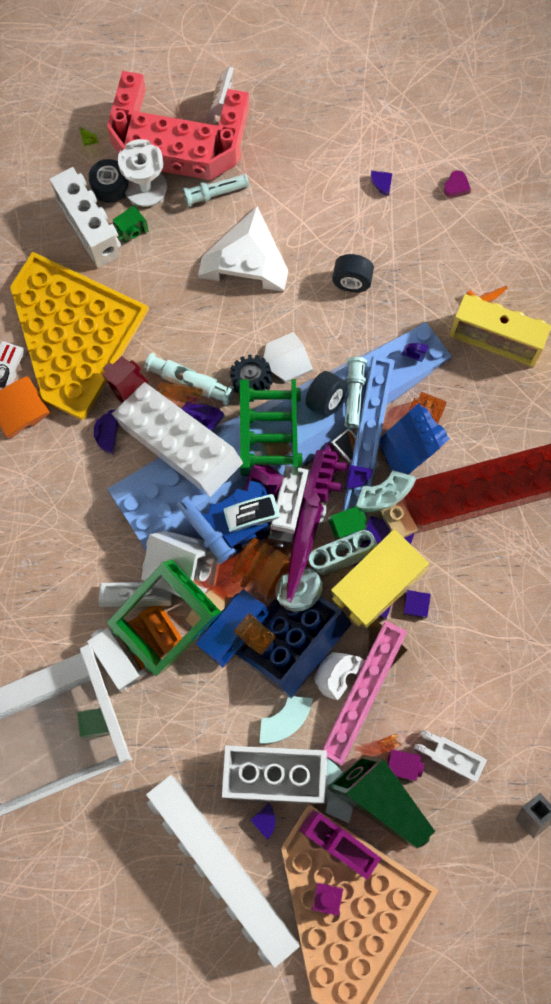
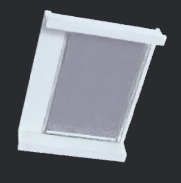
M89 644L81 647V653L0 688V816L132 761L95 660L94 651Z

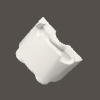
M330 653L321 662L314 676V681L318 685L320 692L325 697L339 700L348 687L345 682L347 675L350 673L357 674L365 660L346 653Z

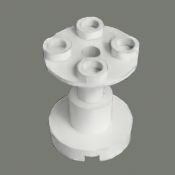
M144 139L133 140L125 145L126 148L122 153L120 151L118 155L120 172L129 180V186L125 192L127 198L134 206L148 207L162 203L167 192V181L160 173L163 169L161 150L152 145L150 141Z

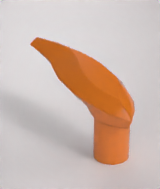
M507 286L484 293L479 297L483 301L490 303L499 297L507 289ZM471 290L466 293L467 295H475Z

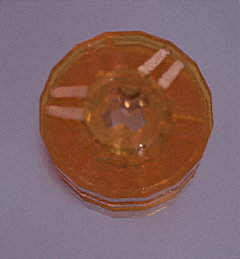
M254 537L237 557L230 581L236 584L242 578L240 586L243 589L251 581L255 582L252 594L267 601L276 589L279 578L285 573L290 557L279 550H275L267 557L269 545L264 543L259 548L260 540Z

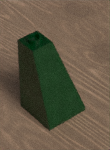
M362 755L327 786L330 792L406 845L418 849L426 845L430 840V836L436 832L384 759Z

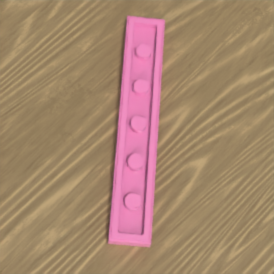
M386 620L384 621L322 749L327 751L328 759L341 766L344 764L408 631Z

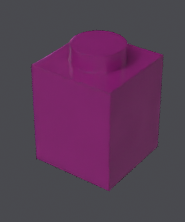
M393 749L389 751L387 764L398 779L415 782L417 777L421 778L423 774L424 763L420 762V755Z
M317 882L312 910L338 916L343 888Z

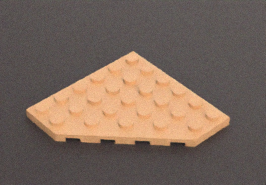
M308 804L281 847L312 1000L318 1004H373L438 890ZM313 809L381 857L368 880L299 831ZM317 882L343 888L338 916L312 910Z

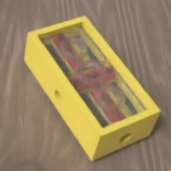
M465 294L449 336L534 367L545 346L551 325L541 319L527 317L522 312L505 309L500 304L483 301L478 296Z

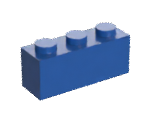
M242 589L240 593L232 597L229 606L215 619L210 628L201 633L196 645L204 654L223 668L267 617L269 612L266 606Z

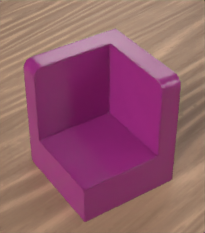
M253 465L244 491L248 490L250 481L264 484L267 495L272 494L276 498L284 475L269 465Z

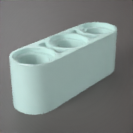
M366 530L358 531L313 550L308 558L309 563L317 574L322 576L328 575L362 561L377 546V542L371 532ZM366 540L371 541L368 547H360L362 542ZM344 549L349 550L346 556H338L340 551ZM326 558L325 564L316 566L319 559Z

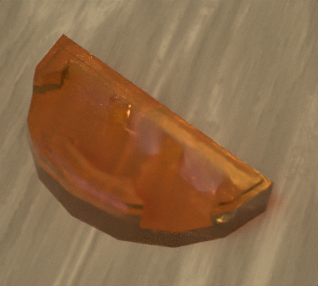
M159 383L157 390L165 397L183 403L187 401L198 403L201 401L203 390L199 388Z

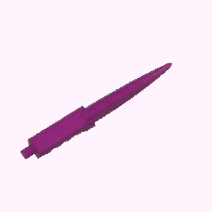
M329 442L325 443L323 450H316L297 519L287 583L286 599L289 603L292 602L300 583L319 521L323 514L324 508L320 502L328 503V493H331V491L341 492L342 483L334 482L333 474L336 471L346 472L348 467L347 463L339 462L337 452H333V445Z

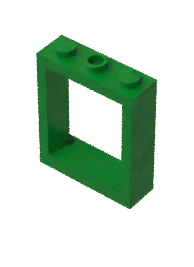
M170 559L162 562L108 620L107 624L111 627L112 632L128 645L129 651L139 657L144 663L145 668L150 673L158 676L166 671L222 612L186 573ZM162 577L201 617L163 659L151 649L124 619Z

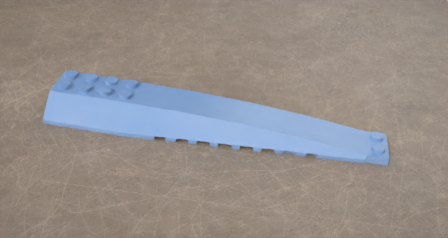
M427 322L359 356L367 360V366H365L364 370L366 381L372 355L395 360L387 404L398 399L432 374L433 370L450 361L452 357ZM409 343H421L429 347L423 362L402 355L404 346ZM346 362L329 372L345 380L348 376L349 365ZM314 379L296 387L301 388V402H297L298 453H302L303 458L302 466H306L312 461L316 450H323L325 443H331L348 429L344 426L348 385L341 405L329 417L321 416L309 409L305 404L307 391ZM365 383V385L362 387V392H361V407H362V402H363V397H364V391H365L366 383ZM291 399L269 400L251 410H254V412H291ZM239 415L217 426L212 432L231 445L240 457ZM254 421V424H250V431H254V434L292 433L291 421ZM255 443V446H250V453H255V456H280L285 452L288 455H292V443ZM158 458L107 488L146 551L149 535L161 531L200 539L196 529L176 505L179 502L182 503L181 500L189 496L201 513L209 514L211 503H220L234 494L236 489L244 490L248 476H241L239 467L209 497L161 458ZM269 465L282 475L284 474L285 465Z

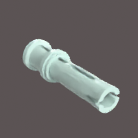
M244 173L211 184L202 182L200 186L189 189L185 187L183 188V195L187 207H191L192 204L197 202H209L211 197L249 187L247 175Z
M350 357L347 359L349 368L348 376L345 378L348 385L344 426L347 428H358L362 387L366 383L364 370L365 366H367V360L362 357Z

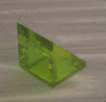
M79 127L84 146L98 143L97 135Z

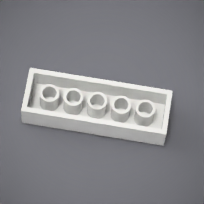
M145 382L112 413L126 432L209 497L243 464L231 445Z

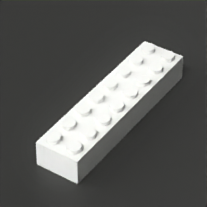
M170 775L146 795L150 800L146 803L155 815L161 814L165 819L162 825L171 836L176 834L181 842L177 845L186 857L191 855L196 861L193 867L201 878L207 876L212 885L209 888L218 900L221 897L228 905L225 908L226 912L234 922L239 919L244 927L241 932L250 944L255 941L260 949L257 953L267 966L271 963L274 968L277 967L300 947L297 939L175 777Z

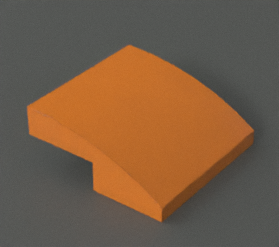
M28 376L0 390V426L8 438H13L28 425H36L50 414Z
M152 606L140 612L138 617L128 621V624L160 658L165 657L182 639L162 606ZM130 652L139 669H145L144 663L139 657Z

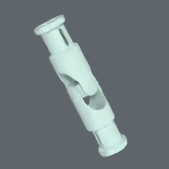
M154 353L149 354L145 362L144 372H153L160 375L163 380L186 389H192L206 398L212 397L222 401L223 405L227 406L233 396V386L227 387L218 383L212 377L197 374L194 370L171 360L165 361L160 359ZM180 373H184L182 381L176 378Z

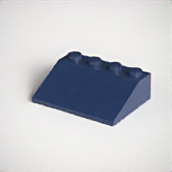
M321 596L312 607L299 612L286 610L281 606L276 597L267 607L269 612L267 617L235 653L236 656L291 699L352 625L342 609Z

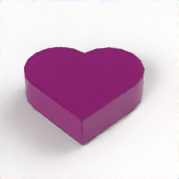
M460 170L453 171L450 174L449 180L445 183V195L454 198L469 194L471 187L465 173Z

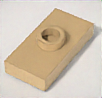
M402 501L390 508L379 511L391 532L395 529L403 538H406L418 531L415 522Z

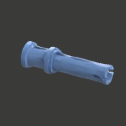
M189 496L182 499V503L179 502L176 505L177 508L180 509L204 539V547L212 551L218 559L217 563L219 565L222 564L236 550L228 546L222 538L223 534L221 532H216L190 500Z

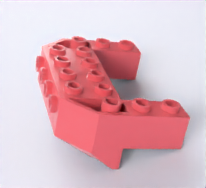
M122 71L107 124L111 144L118 154L120 151L122 153L126 148L125 145L133 140H148L152 145L157 146L161 150L163 157V169L161 172L212 180L237 165L241 157V141L249 112V92L227 89L219 126L140 112L146 92L144 76L139 73Z

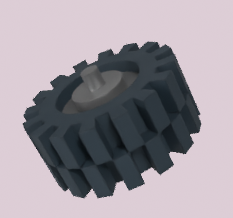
M252 354L248 355V359L242 356L240 357L241 362L236 360L234 362L235 366H231L230 377L236 393L240 394V380H249V388H254V390L270 389V385L273 382L270 364L266 362L265 358L262 357L260 360L259 355H255V358H252Z

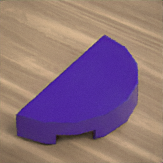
M110 410L100 419H97L94 426V438L103 451L114 455L119 423L112 415L115 410Z

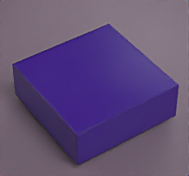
M407 590L403 615L427 619L431 594Z

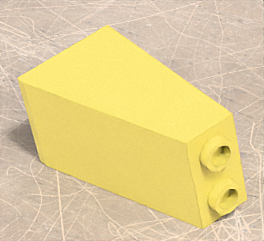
M394 529L331 590L334 595L332 600L341 609L346 607L351 612L349 617L357 626L363 624L367 628L428 571L429 562Z

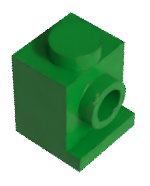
M134 205L112 219L118 233V240L121 241L123 239L125 243L130 239L137 238L142 231L145 234L149 232L147 220Z

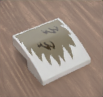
M228 67L222 72L217 81L206 124L215 125L217 115L221 116L227 89H231L233 82L232 67Z

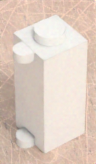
M101 628L95 631L87 642L117 688L124 692L140 681L147 672L145 669L137 672L114 637L111 628H106L105 630Z

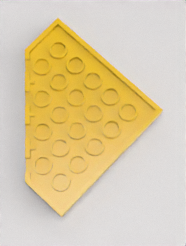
M32 252L10 286L30 353L41 397L45 403L84 421L106 384L102 376L105 372L103 368L109 362L111 364L115 363L123 355L148 313L149 308L141 302Z

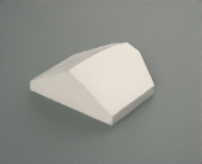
M294 332L266 344L263 358L270 364L271 372L281 378L283 382L287 383L291 379H296L313 371L305 347Z

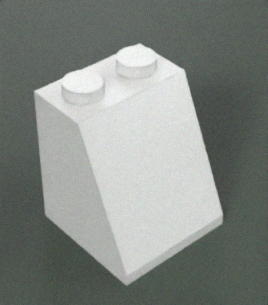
M168 531L149 535L146 543L145 561L142 565V580L145 581L162 562L172 559L203 593H207L215 587L219 570L218 559L209 548L206 549L204 547V540ZM163 577L155 584L157 587L180 596Z

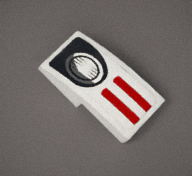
M4 341L0 345V390L14 382L17 376L15 370L24 354L22 347Z

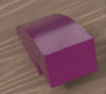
M314 809L299 829L301 833L366 880H368L381 860L380 856Z

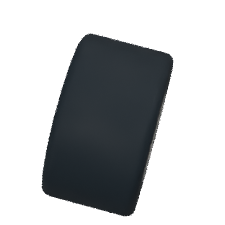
M103 159L96 162L89 171L91 190L100 201L112 203L121 200L126 195L125 192L129 186V180L121 174L118 161Z
M345 254L339 256L335 261L332 282L336 287L344 291L355 293L367 291L371 287L374 265L369 259L361 255Z
M329 371L321 372L313 380L305 398L306 406L323 417H329L339 408L347 391L346 381Z

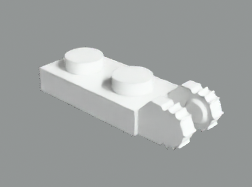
M426 730L421 731L420 735L424 739L437 744L435 751L433 752L421 744H415L413 749L475 783L478 781L487 759L444 737L440 738Z

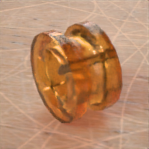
M398 734L377 741V744L382 747L380 750L381 754L402 746L401 742L397 741Z

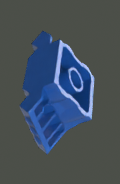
M418 403L380 438L382 453L386 456V462L391 467L390 471L392 472L393 470L409 475L438 451L450 438L446 430L434 421L430 412Z
M250 481L247 491L236 489L234 494L220 503H211L209 514L201 513L216 532L219 531L223 534L222 538L228 546L236 550L231 556L232 558L267 538L270 534L268 529L271 521L260 526L253 525L232 533L229 531L223 509L247 500L266 496L267 492L262 483Z

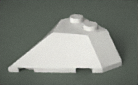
M257 206L202 256L198 278L220 281L221 274L262 280L263 289L285 291L288 269Z

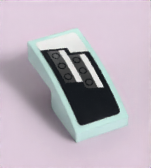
M272 494L247 500L223 509L229 531L232 533L253 525L260 526L280 518L276 501Z

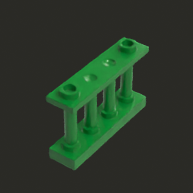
M291 379V390H254V388H249V380H240V459L243 462L240 466L241 476H249L250 468L253 465H292L293 475H297L298 467H302L303 458L302 453H298L297 402H301V388H296V379ZM291 399V412H254V410H249V402H254V400ZM254 421H291L292 433L254 434V431H250V424H254ZM255 443H292V455L255 456V453H250V446H255Z

